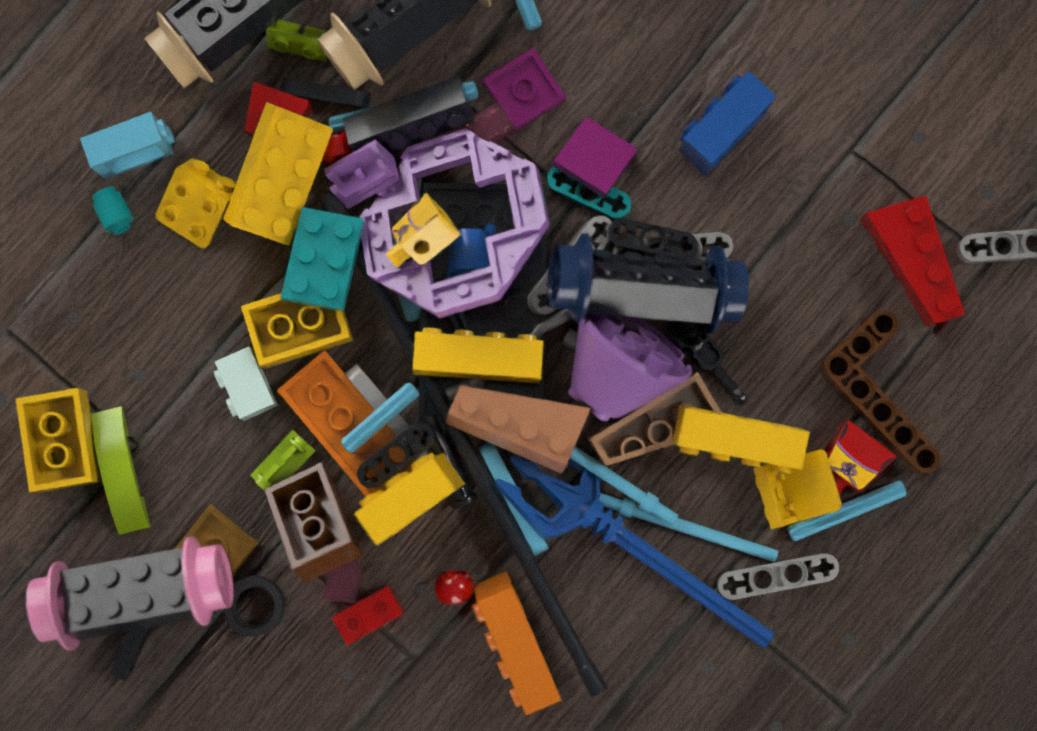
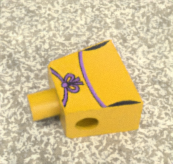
M425 193L392 228L391 231L398 242L385 255L397 268L410 257L419 265H424L461 234L447 213Z

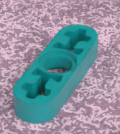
M555 167L549 171L547 177L548 187L555 194L611 220L625 218L629 214L631 200L625 192L612 187L606 196V199L615 202L617 198L623 200L622 206L625 207V210L619 209L617 213L611 211L612 205L604 202L603 207L597 206L602 199L599 195L592 201L584 200L580 195V190L584 185L579 182L576 186L575 194L569 193L572 190V186L563 183L561 187L556 186V179L553 176H560L562 172ZM568 175L566 176L567 181L575 183L574 179Z

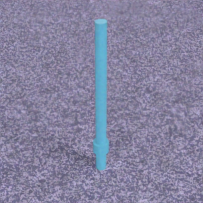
M574 446L570 456L571 459L639 503V508L650 514L652 512L671 526L674 524L679 515L658 502V497L651 492L646 494Z
M600 493L598 500L603 503V507L618 511L620 516L629 519L633 516L775 562L777 559L778 550L677 518L671 526L652 512L648 514L640 509L639 505L635 504L636 501L624 497L621 500Z

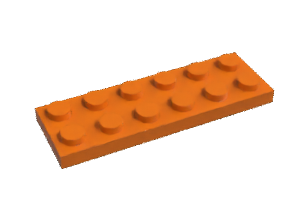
M325 350L277 390L365 497L380 489L385 492L387 490L385 483L405 471L409 474L414 471L411 465L417 459L413 460L377 488H367L359 482L357 477L359 466L372 454L394 439L396 434L386 424L355 452L349 453L343 447L341 440L372 414L375 409ZM399 446L391 447L388 452L390 459L394 462L400 463L405 460V451ZM382 461L374 469L367 466L368 472L366 476L368 478L374 476L378 480L377 474L386 465Z

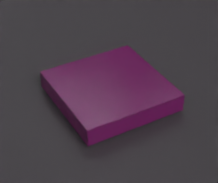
M534 47L482 79V83L514 132L522 129L567 99Z
M585 117L557 155L552 166L605 198L634 158L638 149L593 120Z

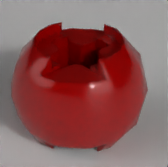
M342 131V134L330 136L321 160L327 166L353 153L348 145L346 131Z
M445 571V574L441 573L436 578L434 590L436 597L443 604H463L464 601L467 602L473 596L474 583L466 571Z

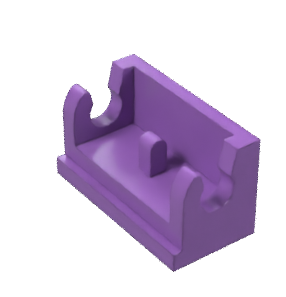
M377 140L368 143L324 169L326 177L334 183V185L329 187L331 192L348 209L399 180L394 156Z

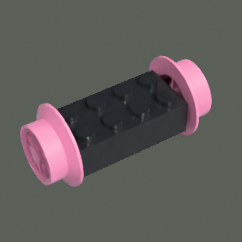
M190 536L185 539L183 548L72 569H69L61 561L54 562L49 568L47 577L32 579L29 582L26 604L29 622L36 638L40 642L58 640L64 649L70 651L76 649L80 640L192 619H196L202 626L208 625L213 611L232 606L234 587L230 563L222 545L202 547L194 536Z

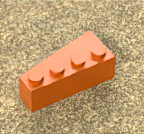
M508 571L475 584L474 592L477 604L472 606L479 623L485 621L490 632L485 633V637L491 651L498 649L502 660L498 661L497 664L504 680L511 679L514 688L509 691L516 708L522 706L527 716L561 701L559 691L543 653L539 649L532 627L527 621L521 601L514 591Z

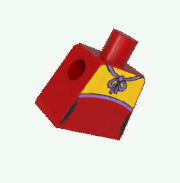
M849 420L842 422L826 452L839 495L846 486L854 492H860L897 457Z

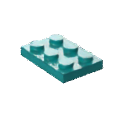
M302 207L282 288V300L344 312L365 223L364 219Z

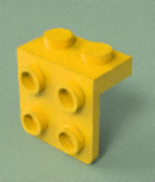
M192 158L175 169L156 211V219L200 248H206L210 244L228 207L236 184L232 179L221 176L211 170L205 162Z
M822 449L805 454L802 470L792 468L791 473L780 472L772 469L773 464L753 468L756 476L755 483L760 490L765 507L764 513L771 529L836 512L842 507L827 454Z

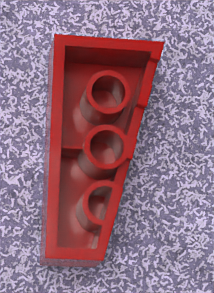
M926 195L868 212L860 218L865 229L867 228L873 237L876 247L883 253L891 266L890 269L896 279H899L906 290V295L926 327L954 320L965 315Z

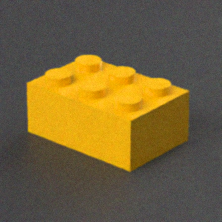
M281 293L241 306L258 364L264 369L353 341L345 312L285 301L282 300Z
M74 388L16 398L29 492L44 493L101 483L87 390Z
M430 453L421 457L411 465L414 471L410 474L405 471L402 474L396 475L385 483L387 487L385 492L380 489L359 502L362 508L354 514L376 545L392 537L465 484L444 453L437 456Z

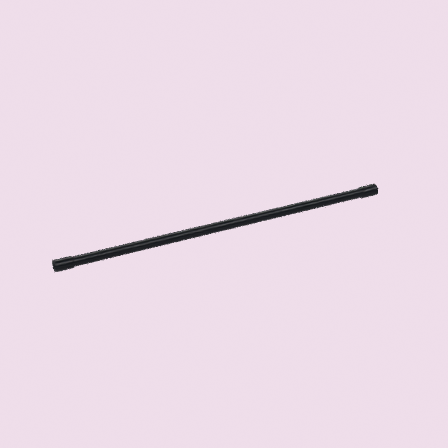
M332 192L319 199L326 212L348 216L343 204ZM360 240L355 264L413 368L415 339L387 288L367 275L363 245ZM417 375L574 661L578 674L590 696L594 697L608 689L596 665L588 656L467 433L446 424L451 404L435 376Z

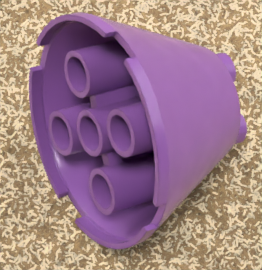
M586 313L584 318L578 323L571 387L568 393L577 401L585 402L593 408L592 412L597 418L608 421L610 417L622 418L684 383L691 375L692 368L689 364L685 367L682 362L685 355L671 340L641 318Z

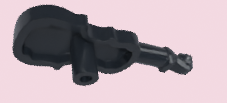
M672 320L667 326L668 337L677 344L679 349L684 348L690 353L691 360L696 363L700 371L711 372L724 388V391L734 397L736 405H744L747 402L746 394L742 393L736 381H733L721 366L724 359L723 350L716 345L715 340L709 339L710 336L702 329L701 323Z

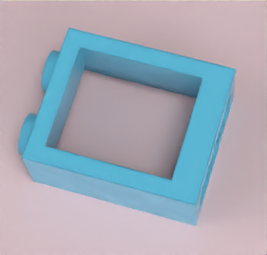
M152 112L80 138L90 168L104 179L174 154L171 144L175 143V139L170 127L165 125L163 119L158 120Z

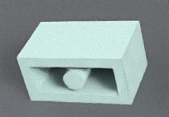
M246 347L215 361L218 370L214 371V375L220 388L226 387L230 396L226 403L233 417L238 415L239 419L245 421L278 406L263 369L258 364L254 349Z

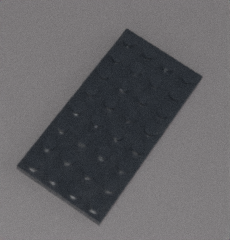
M423 183V195L427 193L447 213L458 230H484L488 223L496 226L495 235L515 229L507 184L493 183L479 188L476 183ZM542 184L547 209V184ZM546 231L500 300L463 311L475 336L486 337L487 332H499L505 334V338L517 339L518 335L528 334L535 324L545 319V315H536L529 309L527 298L531 290L546 273ZM449 245L430 259L433 280L442 276L447 278ZM546 294L537 295L540 300L538 306H545ZM421 307L420 332H422L423 328H437L442 330L441 334H454L446 316L439 318ZM545 333L539 339L543 341L540 383L488 380L484 383L485 386L480 389L544 400ZM435 376L449 403L452 405L454 399L450 401L445 389L466 378ZM419 381L418 420L435 413L442 431H447Z

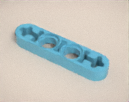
M488 442L478 447L495 481L501 479L515 485L495 445ZM504 496L534 555L536 556L549 549L545 540L534 531Z

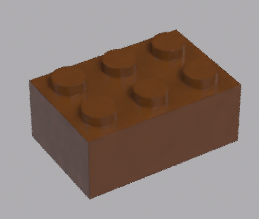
M322 463L264 489L292 569L305 583L363 556L334 477Z

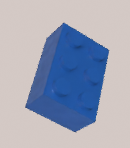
M750 71L743 77L735 76L726 86V91L722 95L723 98L720 100L718 97H715L704 109L705 113L701 117L702 120L698 122L694 119L682 132L683 136L680 138L682 144L679 152L705 176L769 111L777 97Z

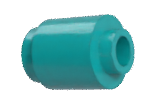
M106 187L92 196L94 201L92 206L105 232H113L114 235H118L131 228L130 223L134 218L121 192H117L115 187Z

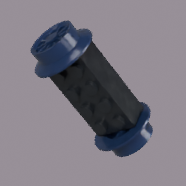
M581 234L574 246L562 244L554 246L548 269L547 296L550 308L569 309L574 323H579L586 313L699 322L705 333L713 334L721 322L738 323L742 319L747 304L749 280L746 264L740 260L726 259L725 252L721 246H713L703 262L694 257L681 260L672 259L666 255H655L654 257L641 256L635 252L613 254L603 249H595L592 252L589 235Z

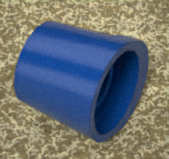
M488 223L484 230H458L461 235L449 244L447 278H454L490 267L485 238L495 235L496 226L494 224Z

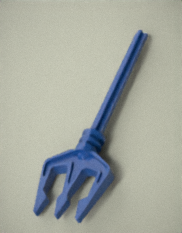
M515 456L510 459L511 463L525 479L535 481L559 507V513L552 519L547 518L522 500L520 487L501 479H497L494 482L495 486L541 538L550 540L575 530L579 526L586 529L590 525L593 527V536L600 532L603 543H616L762 648H765L768 642L772 640L774 632L628 530L623 525V517L619 515L614 520L611 509L606 513L603 512L604 505L598 500L600 498V477L573 459L569 458L567 464L579 473L576 486L569 485L542 473L534 463Z

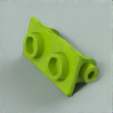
M281 19L266 29L267 48L282 53L287 52L304 56L308 59L327 61V55L317 41L327 30L306 26L302 35L298 34L300 24Z
M292 430L250 476L264 490L292 477L312 456L315 450Z

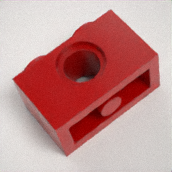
M389 585L333 616L332 619L346 645H349L404 614L405 610L393 588Z

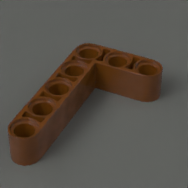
M879 310L865 320L824 358L820 371L823 378L911 471L917 474L930 473L940 465V453L860 368L872 354L896 333L899 327V321L895 313L890 310ZM877 318H884L888 322L889 329L887 333H881L876 329L875 321ZM858 338L865 342L866 352L864 354H858L853 350L852 343L854 339ZM836 359L842 362L844 367L842 375H834L830 371L829 365L831 360ZM854 382L861 383L865 388V395L862 399L856 398L851 392V386ZM876 405H881L886 410L887 416L883 422L876 420L873 416V408ZM898 428H903L908 433V441L904 445L899 444L895 439V431ZM920 451H924L929 455L930 462L926 468H922L917 463L916 458Z

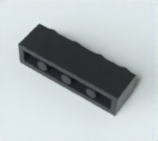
M458 75L343 118L348 145L352 152L377 140L391 153L473 123L475 119L468 94Z

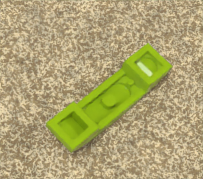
M123 407L91 414L93 437L101 478L118 534L122 535L151 527L144 497L140 495L127 439L130 436Z

